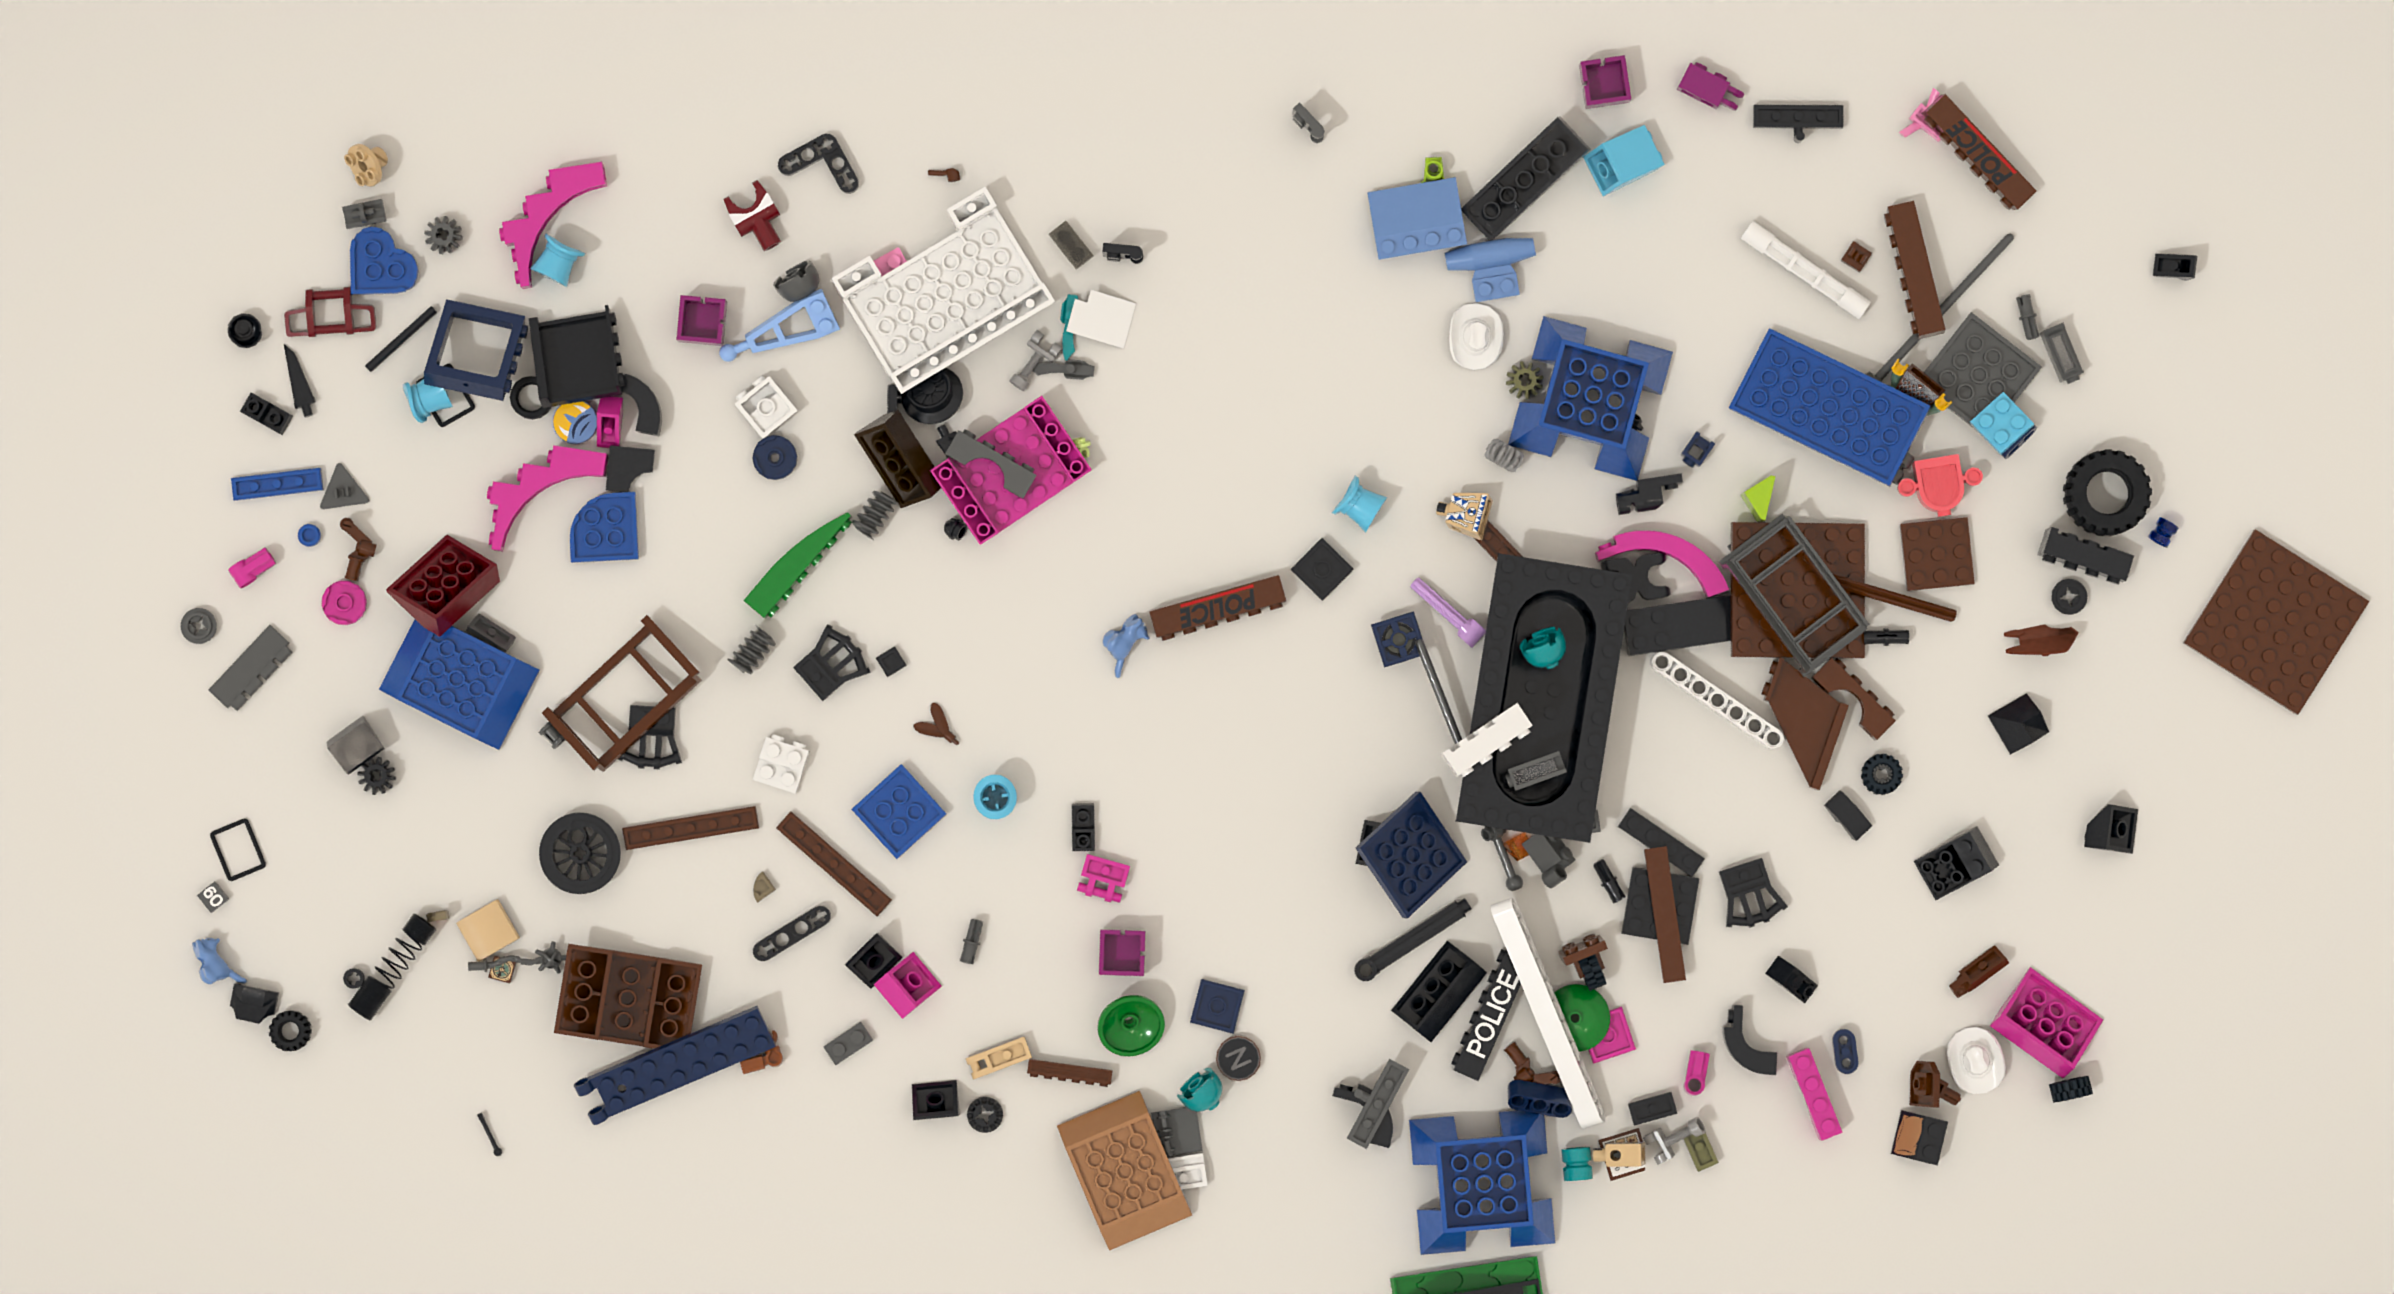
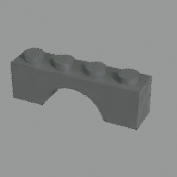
M964 429L961 432L958 430L945 455L964 466L970 461L979 458L995 462L1003 472V488L1023 499L1037 476L1033 473L1035 469L1025 463L1022 466L1013 462L1015 457L1006 452H1003L1002 455L994 451L996 447L985 440L983 443L975 440L976 435Z

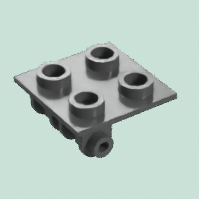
M1186 1107L1151 1113L1153 1124L1167 1157L1203 1151L1197 1112Z

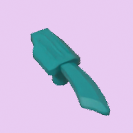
M1068 294L1066 300L1062 303L1060 320L1065 324L1062 341L1065 361L1075 352L1073 333L1066 330L1075 299L1078 300V295Z

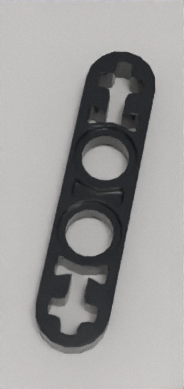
M817 906L754 945V957L759 961H767L829 923L831 919L830 910L824 906ZM817 910L825 911L827 914L824 917L825 921L817 920L814 922L816 927L812 929L811 922L806 919V916L810 915V918L813 919L817 916ZM799 921H804L808 925V930L805 934H799L795 930V925ZM780 933L787 934L789 938L785 946H780L776 942V937ZM772 939V943L778 951L774 952L772 948L767 951V957L759 956L757 954L760 951L759 946H769L768 940Z

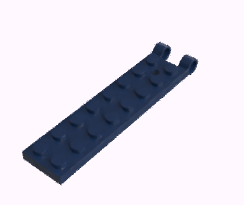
M755 1006L594 1075L582 1078L574 1084V1088L578 1096L588 1095L597 1088L604 1105L591 1109L588 1112V1116L593 1125H598L613 1115L776 1047V1043L758 1006ZM625 1085L626 1090L619 1091L618 1086Z

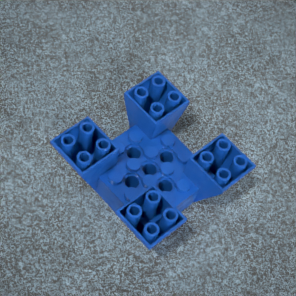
M1543 316L1532 360L1554 365L1543 404L1519 403L1508 445L1551 457L1559 434L1601 445L1595 470L1637 481L1649 437L1632 429L1642 390L1659 395L1662 394L1673 352L1632 340L1629 341L1625 356L1586 346L1584 342L1587 328ZM1601 368L1605 373V377L1603 379H1596L1593 376V370ZM1567 384H1574L1577 387L1575 395L1567 394L1565 391ZM1589 390H1596L1598 392L1599 399L1597 401L1588 399L1587 392ZM1609 397H1619L1621 401L1620 406H1611L1609 404ZM1584 411L1590 412L1593 415L1592 422H1584L1581 419V413Z
M1519 1110L1499 1112L1501 1136L1468 1139L1457 1138L1454 1116L1409 1120L1413 1165L1437 1166L1440 1208L1417 1210L1421 1255L1466 1251V1231L1509 1228L1510 1247L1555 1243L1552 1198L1532 1200L1528 1157L1547 1154L1544 1115ZM1481 1154L1488 1157V1163L1484 1167H1479L1476 1164V1158ZM1505 1175H1509L1513 1179L1512 1185L1507 1188L1502 1187L1500 1184L1501 1178ZM1482 1177H1487L1490 1180V1186L1482 1190L1478 1187V1181ZM1459 1179H1464L1468 1183L1467 1189L1461 1192L1457 1191L1455 1183ZM1483 1200H1490L1492 1202L1490 1211L1482 1212L1480 1210V1203Z

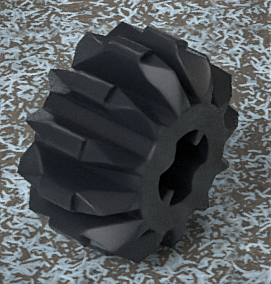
M377 757L375 764L371 758L368 761L370 766L365 763L361 766L365 769V772L358 771L357 774L364 776V779L358 781L359 784L367 783L364 791L367 792L372 787V794L376 795L378 788L382 794L386 793L384 785L392 789L393 785L388 781L396 780V777L389 774L395 771L394 767L387 769L390 764L389 760L382 764V757ZM380 770L381 780L374 781L375 776L372 773L379 772Z

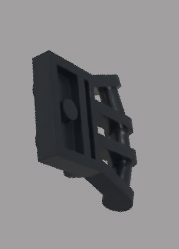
M829 624L825 627L816 647L793 667L822 701L828 698L845 682L871 673L869 667L867 668L861 654L862 650L854 646L849 635L841 634L832 629L833 626ZM827 637L839 642L823 657L821 656L820 651ZM844 647L850 654L836 667L832 668L827 661ZM854 659L858 671L840 677L837 673Z
M630 705L628 731L655 706ZM673 707L640 738L639 757L629 753L627 750L618 760L632 763L638 766V769L654 767L657 770L673 763H682L674 738L676 708ZM647 735L656 736L654 758H645ZM662 736H667L673 754L661 758Z
M1762 858L1719 871L1728 899L1726 927L1736 925L1749 926L1751 928L1756 923L1762 921L1764 923L1770 922V919L1780 910L1784 911L1788 908L1771 886ZM1763 888L1776 901L1767 910L1760 891ZM1753 891L1760 909V913L1755 915L1751 914L1745 894ZM1739 896L1745 917L1733 916L1735 897Z

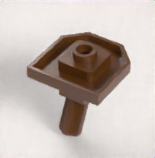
M1916 1061L1910 1072V1106L1939 1108L1940 1098L1952 1105H1957L1961 1101V1095L1947 1087L1949 1083L1940 1079V1072L1935 1062Z

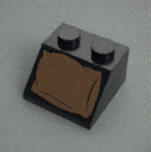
M1901 1110L1891 1154L1938 1166L1948 1121Z

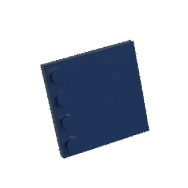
M1421 792L1412 794L1356 847V850L1402 918L1408 919L1467 863Z

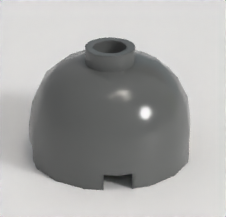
M803 261L787 270V275L783 280L779 276L773 284L782 298L795 302L808 297L817 289L819 274L811 261L808 263Z

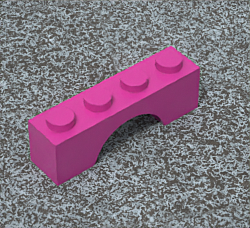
M1805 1048L1787 1055L1786 1058L1805 1099L1818 1139L1823 1141L1843 1133L1810 1049Z

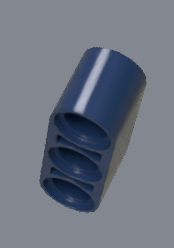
M1513 1080L1508 1084V1105L1512 1109L1558 1118L1567 1117L1572 1112V1105L1565 1088L1523 1080Z

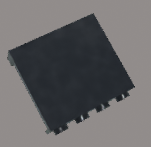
M605 305V312L539 323L538 317L528 318L538 395L542 408L622 395L621 386H625L623 372L619 373V366H622V358L620 352L617 353L616 346L620 345L618 333H614L613 326L617 325L615 312L611 313L608 305Z

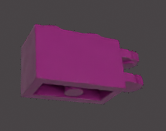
M1690 63L1677 90L1714 109H1717L1719 104L1736 111L1738 108L1736 103L1723 98L1725 92H1728L1737 98H1743L1744 93L1730 86V82L1726 81L1727 77L1717 72L1712 74L1706 71L1707 67L1700 63Z

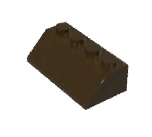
M899 410L879 417L854 434L891 494L899 503L900 508L932 498L941 489V486L930 471L934 468V465Z

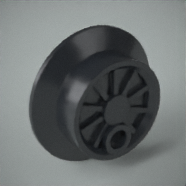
M944 368L902 394V405L906 413L917 422L923 424L941 423L952 417L962 403L963 387L961 381L953 371Z

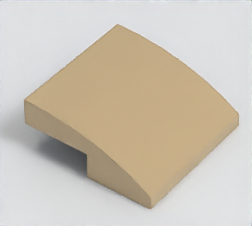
M498 899L456 923L478 962L520 938Z

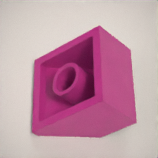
M914 952L874 984L902 1019L942 987Z

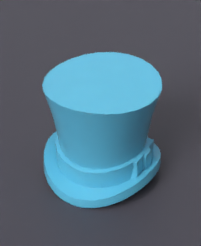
M545 234L544 237L548 241L546 248L530 269L568 287L574 261L578 257L585 256L586 253L568 247L557 241L554 237Z
M424 379L416 385L410 386L408 382L403 384V391L408 399L412 414L420 423L427 421V417L431 416V412L453 407L444 388L425 385Z
M1355 475L1344 498L1335 507L1332 514L1336 515L1341 512L1344 515H1348L1366 533L1387 497L1362 488L1359 484V478Z
M989 775L981 779L976 785L973 795L977 810L989 819L1006 817L1013 811L1017 801L1014 785L1010 780L1001 775Z

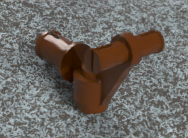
M345 517L340 521V527L357 541L355 551L348 555L349 563L345 578L359 581L362 563L369 556L374 557L377 544H374L350 518Z
M1516 1042L1504 1049L1516 1065L1514 1080L1540 1084H1558L1561 1082L1557 1071L1535 1074L1530 1067V1058H1526Z

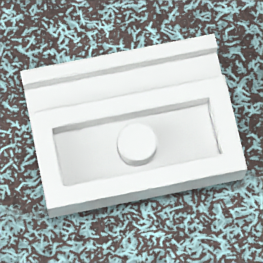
M1203 1153L1168 1158L1181 1190L1208 1186Z

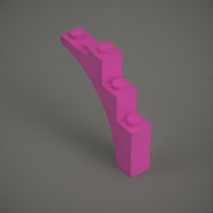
M602 162L549 170V176H546L547 188L551 189L552 192L525 196L526 202L522 204L524 215H528V218L502 222L503 228H499L501 242L505 241L507 246H515V249H511L513 262H517L518 271H515L516 284H520L522 289L532 288L530 268L532 266L533 254L540 235L552 217L574 198L591 190L607 187L605 168Z
M553 445V450H549L547 463H550V467L523 463V468H519L517 474V481H520V485L493 481V485L488 487L487 499H490L491 505L498 506V510L494 509L492 517L495 529L494 532H490L489 545H492L491 549L503 552L507 534L515 518L524 506L540 492L554 484L572 478L586 476L605 477L609 455L607 453Z

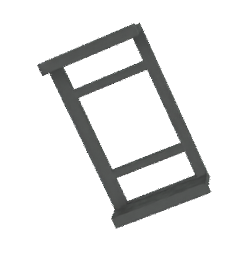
M1779 515L1719 561L1723 569L1728 568L1795 658L1801 667L1798 671L1803 677L1807 676L1857 638L1870 625L1790 516ZM1786 527L1798 545L1751 580L1739 564V561L1782 528ZM1803 550L1841 602L1796 637H1793L1756 585ZM1846 608L1858 625L1810 660L1798 643Z

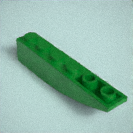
M847 512L806 536L770 568L743 601L763 618L766 619L768 616L772 618L779 610L777 605L782 599L786 601L794 592L792 587L796 582L801 584L808 576L807 569L811 565L815 567L823 558L821 553L826 547L830 549L838 539L835 536L840 531L845 532L852 523L850 521L852 516Z

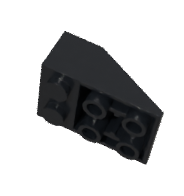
M1978 826L1914 861L1935 900L1984 876L1999 866Z

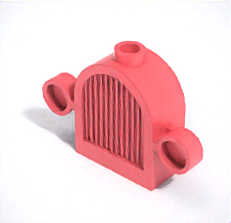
M1959 454L1912 462L1915 482L1912 479L1905 478L1898 483L1897 490L1904 497H1909L1916 491L1920 503L1926 509L1937 512L1938 517L1951 515V509L1963 497L1964 483L1969 486H1976L1982 481L1983 474L1978 468H1970L1962 474Z

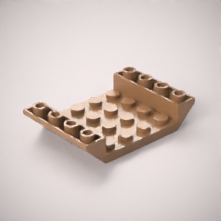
M1140 1091L1057 1125L1065 1149L1109 1251L1192 1216Z

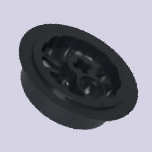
M572 813L557 819L544 833L539 848V860L545 876L557 888L572 894H587L605 886L615 875L621 856L619 840L612 827L603 819L589 813ZM586 827L594 830L590 839ZM576 830H580L584 834V839L581 843H575L572 840V835ZM566 831H568V841L562 838ZM599 833L603 838V842L590 847L589 845ZM558 840L570 847V851L555 849ZM606 844L607 854L592 853V850ZM579 847L586 851V855H583L582 860H580V857L575 856V852L579 851ZM555 853L570 854V857L556 862ZM591 857H605L604 867L595 862ZM572 860V864L563 874L558 866ZM588 861L600 869L596 876H593ZM577 863V879L575 880L569 878L568 875ZM582 864H584L588 872V880H581Z

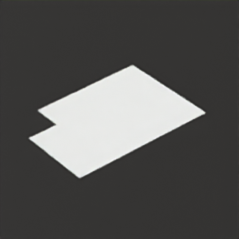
M1091 290L1088 302L1075 299L1066 331L1124 349L1136 303Z

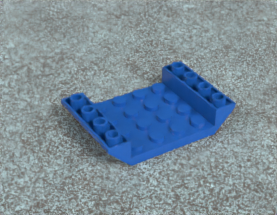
M414 619L379 690L500 750L540 670L453 626L439 637Z

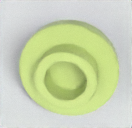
M1085 437L1072 439L1084 458L1089 457L1087 446L1091 445L1090 441H1086Z

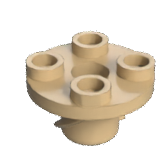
M355 144L349 148L348 153L344 156V160L350 166L359 186L366 185L372 187L381 181V168L386 166L388 162L387 155L383 149L374 147L370 150L363 144Z

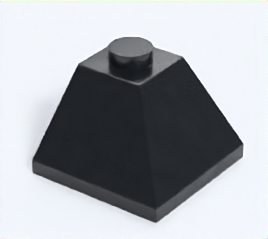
M2108 804L2087 824L2084 847L2133 854L2138 809Z

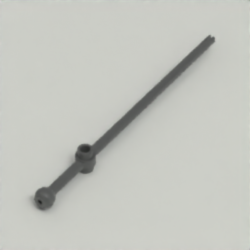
M2007 234L1940 305L1942 316L2013 241V234ZM1913 334L1875 375L1870 371L1866 375L1882 382L1892 370L1891 368L1896 360L1900 359V362L1920 340L1917 334Z
M1422 639L1416 640L1415 645L1454 744H1457L1462 740L1453 714L1424 641ZM1485 826L1481 830V835L1485 841L1491 840L1494 842L1507 875L1506 887L1510 891L1522 888L1523 879L1515 874L1501 838L1507 830Z

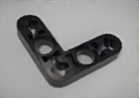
M823 134L785 154L778 161L779 171L785 176H791L824 158L842 192L851 194L859 187L858 179L836 138L831 134ZM827 138L828 141L833 140L832 148L830 150L826 147L820 149L822 154L818 156L817 150L813 145L817 143V146L820 147L824 144V139ZM805 149L813 150V159L810 161L803 160L801 157L802 151ZM797 154L799 161L803 164L798 166L796 162L792 165L791 171H788L787 168L782 169L785 165V160L789 162L796 160L793 156ZM837 157L844 160V166L840 170L832 167V161ZM849 169L850 172L846 173L849 180L854 179L855 182L852 183L853 188L843 187L845 180L842 175L839 178L836 175L842 174Z

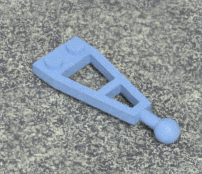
M819 289L808 297L793 302L745 334L746 341L734 346L731 344L723 345L720 348L719 355L722 360L731 362L738 353L747 349H751L752 353L818 339L840 330V327L823 290ZM805 306L815 329L785 336L779 323ZM773 328L777 336L776 339L755 342L754 339Z

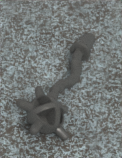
M552 941L550 948L544 951L535 950V953L541 957L525 959L515 955H508L494 962H487V959L479 962H468V971L484 970V972H487L488 969L510 961L530 966L541 964L538 968L539 971L545 968H554L559 974L561 973L559 965L562 960H566V955H561L555 949L556 942Z

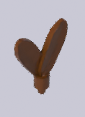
M932 703L930 711L936 725L918 722L913 725L914 729L920 734L945 738L949 743L953 742L955 745H958L959 741L955 739L956 736L949 731L943 710L938 704Z

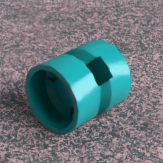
M1590 1147L1561 1149L1562 1162L1566 1164L1563 1168L1564 1181L1593 1179L1592 1166L1588 1165V1162L1591 1160Z

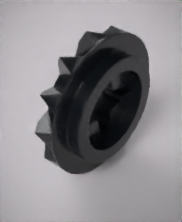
M2065 579L2058 582L2052 590L2051 601L2055 609L2062 614L2073 615L2085 607L2087 591L2079 581ZM2067 587L2070 594H2078L2077 597L2072 599L2071 607L2068 600H2060L2061 597L2066 595Z
M980 1097L970 1104L967 1110V1119L973 1129L981 1133H988L999 1127L1003 1119V1111L995 1099ZM981 1105H983L986 1111L995 1112L988 1117L989 1124L983 1118H975L981 1114Z

